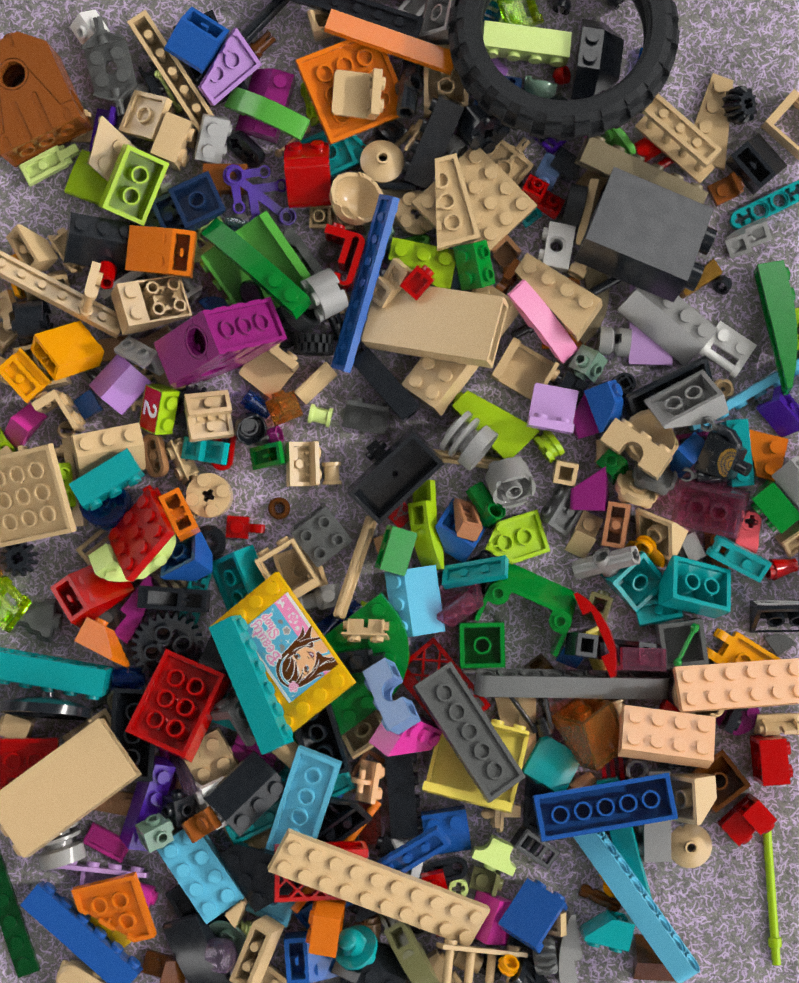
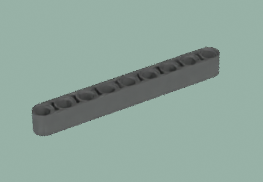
M479 668L475 673L474 694L481 697L662 700L668 698L671 675L662 671L617 670L616 677L610 678L607 670Z

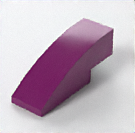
M149 574L140 585L153 586V576ZM139 586L120 609L127 616L115 629L117 637L126 644L130 643L131 636L136 634L135 627L140 628V621L144 620L148 610L146 608H137Z

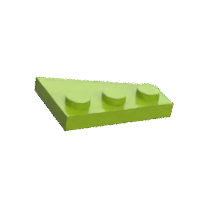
M392 238L388 258L390 262L393 258H399L412 271L417 265L423 267L425 264L434 272L433 277L435 281L431 285L451 289L456 264L453 249L447 248L437 251V246Z

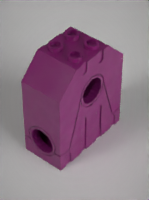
M267 297L263 300L257 299L246 303L232 304L228 307L222 306L212 310H203L155 341L154 345L170 385L174 388H179L183 385L187 386L200 381H207L237 369L285 341L287 336L271 297Z

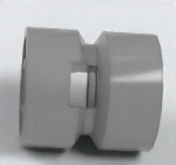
M600 326L597 340H600V344H597L596 350L602 355L614 353L615 356L629 357L632 330L629 328H618L614 331L613 327Z

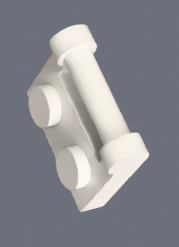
M719 321L716 326L718 330L698 354L702 357H708L729 371V375L736 378L757 345L722 321ZM712 344L738 360L735 365L710 349Z

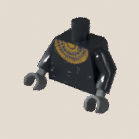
M706 416L705 420L712 424L710 426L701 424V429L709 432L694 467L697 472L694 473L690 468L684 467L682 470L690 472L691 475L688 478L680 477L681 480L689 482L695 479V482L712 485L725 483L728 479H735L738 473L745 477L748 476L752 470V464L744 461L747 449L742 446V441L736 431L721 423L716 424L711 416Z

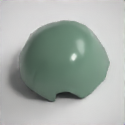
M525 76V91L543 98L550 99L554 97L557 89L556 83L536 80L532 76Z

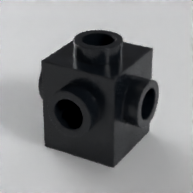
M174 789L170 794L162 796L163 814L165 819H170L173 826L181 827L183 822L196 814V799L193 794L184 789Z

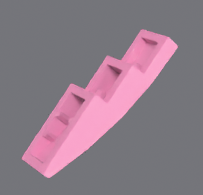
M522 280L507 294L528 327L534 329L542 343L550 348L558 362L564 364L578 350V347L565 328L526 280Z

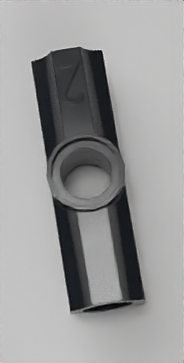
M403 60L401 80L395 84V92L398 96L396 115L402 119H412L415 117L418 93L424 89V82L421 78L422 65Z

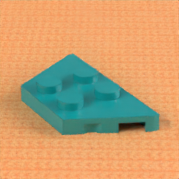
M324 131L301 140V143H311L315 140L328 142ZM356 135L329 145L331 177L360 165V157L363 151L361 146L364 145L366 147L367 145Z

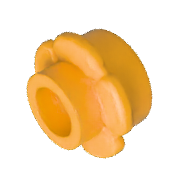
M506 954L499 958L498 968L503 975L513 977L518 973L519 961L515 956Z

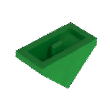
M282 441L250 448L253 470L286 465Z

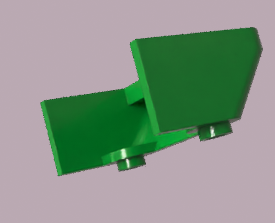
M509 564L508 579L488 583L473 619L479 622L487 601L496 605L504 604L509 599L511 592L552 610L549 616V626L558 634L549 653L557 657L571 626L576 609L575 592L520 566Z

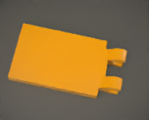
M719 628L715 630L713 636L724 643L717 653L707 648L708 659L715 662V664L780 659L739 632L734 631L731 636Z

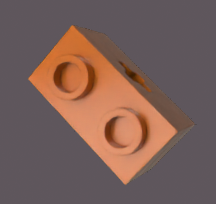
M179 487L158 497L180 541L201 532Z

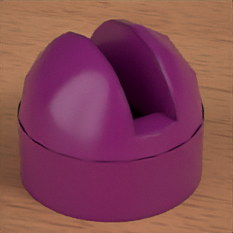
M274 426L267 430L265 436L268 435L269 437L267 442L284 441L283 431L280 426Z

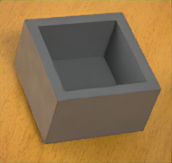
M692 618L654 624L656 644L660 645L658 655L660 668L666 670L677 667L673 664V660L678 657L693 623L699 625V630L690 641L681 659V666L709 664L703 619Z

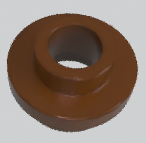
M281 497L274 498L268 505L269 514L275 519L286 518L290 513L289 502ZM278 504L283 506V511L280 513L275 510Z

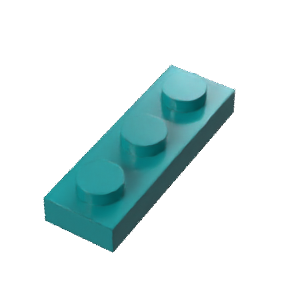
M506 555L446 565L443 569L442 586L445 589L508 579L509 559Z

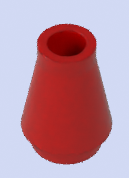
M109 261L100 262L99 272L103 273L100 286L103 289H110L113 287L117 268Z
M795 558L769 559L772 565L765 576L768 580L772 579L775 581L792 572H796L799 570L798 561Z

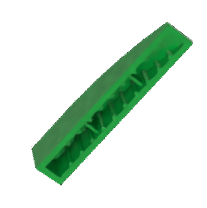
M217 217L201 233L296 320L312 304L308 295Z
M784 260L757 264L754 276L782 393L785 396L789 394L793 387L798 340L794 305L795 290L793 287H790V270L788 267H785Z

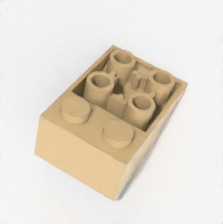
M163 276L118 283L110 293L122 335L147 331L192 316L181 277Z

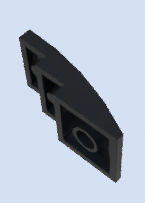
M198 912L163 924L162 927L169 946L188 983H232L229 981L232 966L220 952L223 944Z

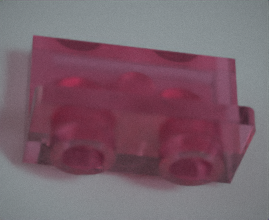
M480 584L470 585L445 603L444 609L437 614V620L453 628L484 606L482 586Z

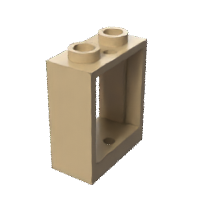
M794 89L763 123L761 128L799 160V146L774 125L791 105L799 110V92Z
M285 536L276 542L277 546L271 550L266 547L256 553L258 557L254 562L266 580L271 574L263 561L292 545L311 577L291 589L295 596L299 598L321 585L319 578L294 537L288 538V536Z

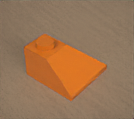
M87 617L74 641L109 660L129 668L130 662L115 631L107 627L108 622L99 617H96L95 621Z

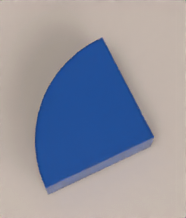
M216 296L204 297L198 301L205 310L228 306L225 299Z

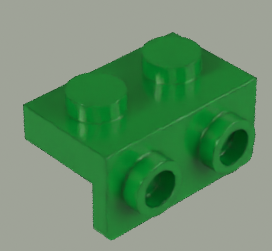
M487 240L453 247L461 291L495 284L494 270Z

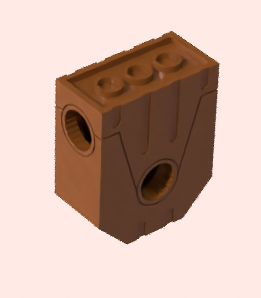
M18 31L8 33L0 39L1 157L16 168L56 145L61 146L93 130L61 57L46 40ZM25 77L23 82L20 85L16 86L17 82Z

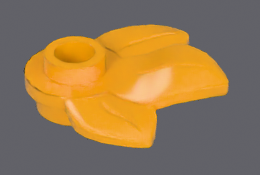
M640 535L635 541H629L625 547L636 546L639 552L644 551L654 565L656 564L664 568L665 558L657 549L656 543L651 537Z

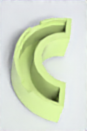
M176 533L135 580L146 578L149 574L166 564L175 548ZM105 543L88 555L93 570L99 577L114 582L128 581L125 579L111 545Z

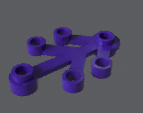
M231 164L224 169L222 177L224 182L231 187L233 198L231 210L234 214H242L246 209L241 199V187L248 194L251 213L249 221L260 214L259 201L278 216V221L282 225L289 226L295 223L297 215L292 208L283 209L264 194V192L271 191L285 192L287 190L285 179L255 185L246 180L252 177L268 178L271 174L269 166L261 165L258 168L243 170L239 165ZM261 168L267 170L266 176L261 175ZM231 172L236 173V180L230 178ZM280 181L285 185L283 190L278 188ZM237 203H239L242 206V210L240 212L235 210V205ZM284 213L289 214L290 219L288 221L283 219Z

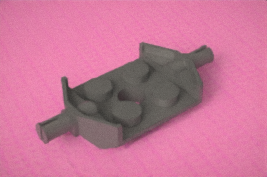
M97 16V18H93L96 29L95 34L81 46L85 53L94 90L92 94L95 97L112 101L116 107V116H124V99L138 87L127 40L124 36L108 32L104 28L102 16ZM114 61L117 69L114 73L109 74L106 70V65Z

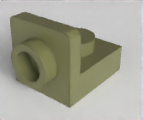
M474 865L469 888L487 892L491 896L496 897L497 891L501 892L504 879L501 878L500 871L493 872L484 867Z

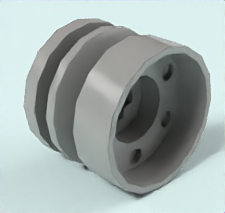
M466 411L452 423L439 446L440 449L445 451L452 445L448 452L450 457L458 451L462 452L458 463L468 471H471L481 461L498 437V433L487 425L477 431L476 428L480 422L478 418H475L468 424L473 416L470 411Z
M76 822V823H75L74 825H72L70 828H72V827L78 825L79 823ZM68 828L44 846L46 850L37 855L40 870L62 867L87 856L84 841L72 840L73 837L81 833L79 828L72 830Z

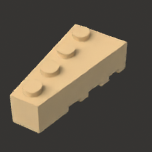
M526 253L515 270L517 279L520 282L526 280L562 326L578 342L602 308V299Z

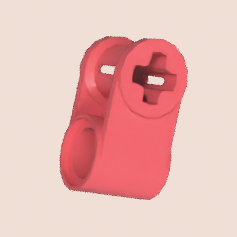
M751 511L741 512L738 516L734 537H736L735 543L755 554L759 546L761 517L757 513ZM751 518L754 519V522L748 525V523H745V519Z

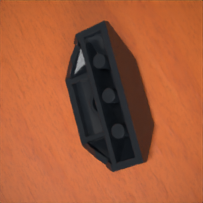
M582 19L571 99L573 100L584 99L605 92L619 81L624 39L604 22Z
M331 796L317 839L323 842L343 841L371 821L372 816L357 802Z
M378 942L375 954L376 959L372 964L358 970H346L335 960L331 973L353 983H411L393 949Z

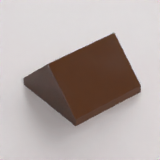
M635 934L633 979L675 981L642 934Z

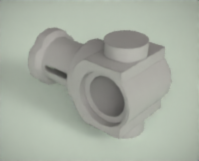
M340 583L318 587L314 593L302 595L297 599L306 611L317 607L320 610L335 608L341 591Z

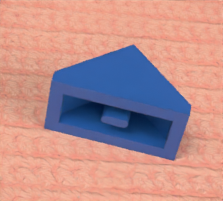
M694 432L678 447L672 456L673 459L669 463L671 465L669 469L673 473L676 471L679 478L683 477L688 471H683L682 469L684 467L691 468L697 462L705 440Z

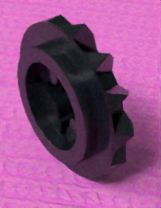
M202 526L200 530L205 540L208 539L211 533V541L218 543V545L210 546L213 560L223 554L226 548V537L215 526Z

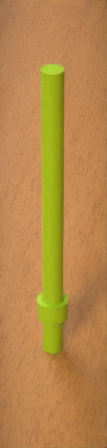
M771 830L767 834L763 833L770 931L768 947L771 948L772 965L780 966L782 939L779 936Z

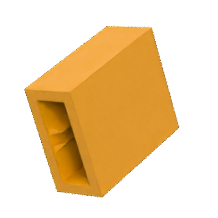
M81 321L34 334L30 349L54 381L99 367L104 355L102 346L94 339Z

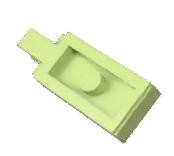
M75 143L66 148L64 145H56L20 164L19 168L31 187L69 167L73 163L72 158L78 156L81 151Z

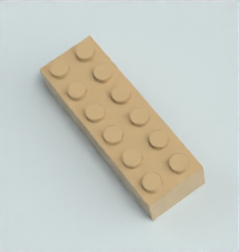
M492 285L473 289L471 292L502 296L507 301L509 307L501 333L502 337L518 316V310L506 294ZM421 357L401 385L409 394L442 416L479 366Z

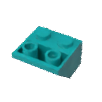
M606 909L582 924L579 930L587 945L596 948L603 945L609 947V950L622 953V950L627 952L630 950L635 924L628 914Z

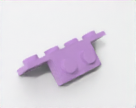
M78 861L58 867V869L81 871L79 885L136 872L137 876L141 878L149 877V872L144 871V867L131 866V869H122L121 864L110 863L108 867H102L100 862L86 861V865L77 864Z

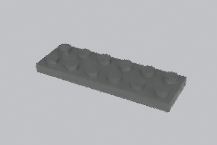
M452 662L447 663L413 686V689L487 803L492 802L526 777Z

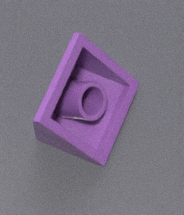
M117 354L89 386L102 400L123 415L145 391V385L152 382L127 359Z

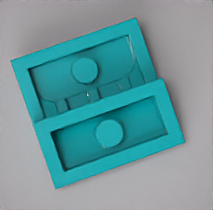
M549 736L540 737L522 772L532 781L543 785L551 792L567 790L583 758Z

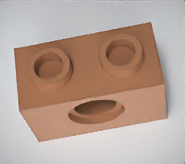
M608 501L601 545L620 549L625 548L632 505Z

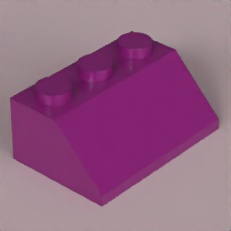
M274 68L257 69L252 74L248 91L266 97L288 108L296 83L295 75ZM241 114L235 131L240 130L249 136L277 144L281 132L279 129Z

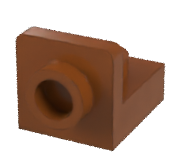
M735 172L707 187L716 207L740 196L744 192L743 180Z
M208 806L183 822L181 826L191 842L195 843L222 826L211 806Z

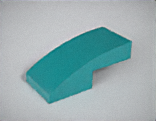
M184 436L181 458L226 465L230 443L212 440L190 442L189 437Z

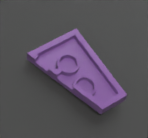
M237 27L232 29L198 86V89L211 106L216 105L262 66Z

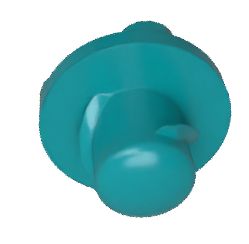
M355 925L340 932L336 960L344 969L358 970L375 961L378 942L376 935L370 928L364 925Z

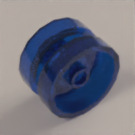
M125 488L122 489V493L117 497H109L104 500L103 504L95 510L87 511L79 502V509L83 517L96 528L104 531H111L115 528L125 513L133 506L130 493Z

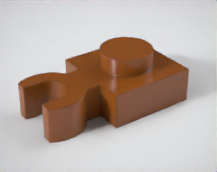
M515 258L512 263H507L502 272L503 279L497 284L496 289L504 294L507 293L509 287H512L517 280L515 270L521 261Z

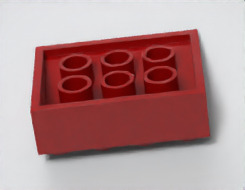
M166 649L125 732L192 763L213 718L210 713L216 708V704L223 699L231 680L224 673Z

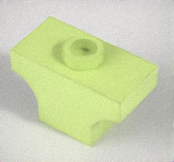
M492 834L487 844L479 847L474 846L471 852V857L484 863V867L490 871L496 872V870H499L513 877L516 870L515 864L510 860L513 845Z

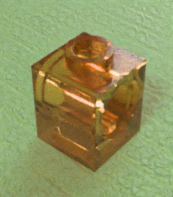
M283 389L271 394L273 399L265 402L275 426L303 415L294 390L285 393Z

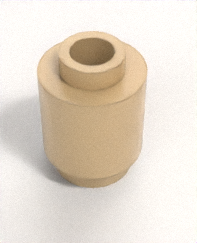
M454 951L453 966L465 971L466 952ZM475 953L473 973L476 974L480 971L484 961V957L480 953Z

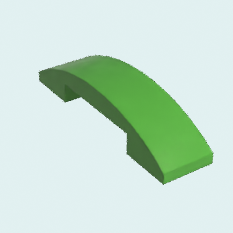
M238 87L231 91L224 105L225 108L261 121L300 141L310 124V120L301 114L266 97Z

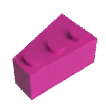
M419 715L421 721L399 735L387 731L381 722L369 743L387 757L432 750L438 744L442 732L433 723Z

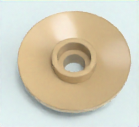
M377 140L371 142L362 151L360 157L361 169L364 174L371 177L375 182H391L402 172L404 166L403 153L397 145L390 141ZM385 156L387 160L381 161L379 157Z
M685 824L683 828L679 826L671 833V858L676 864L684 868H696L707 861L712 851V841L704 828L699 825ZM689 844L695 845L693 851H688L687 847Z

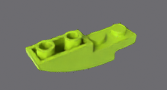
M427 480L413 493V503H408L410 528L412 532L417 533L414 546L421 566L436 565V570L444 569V550L435 528L437 524L435 480Z

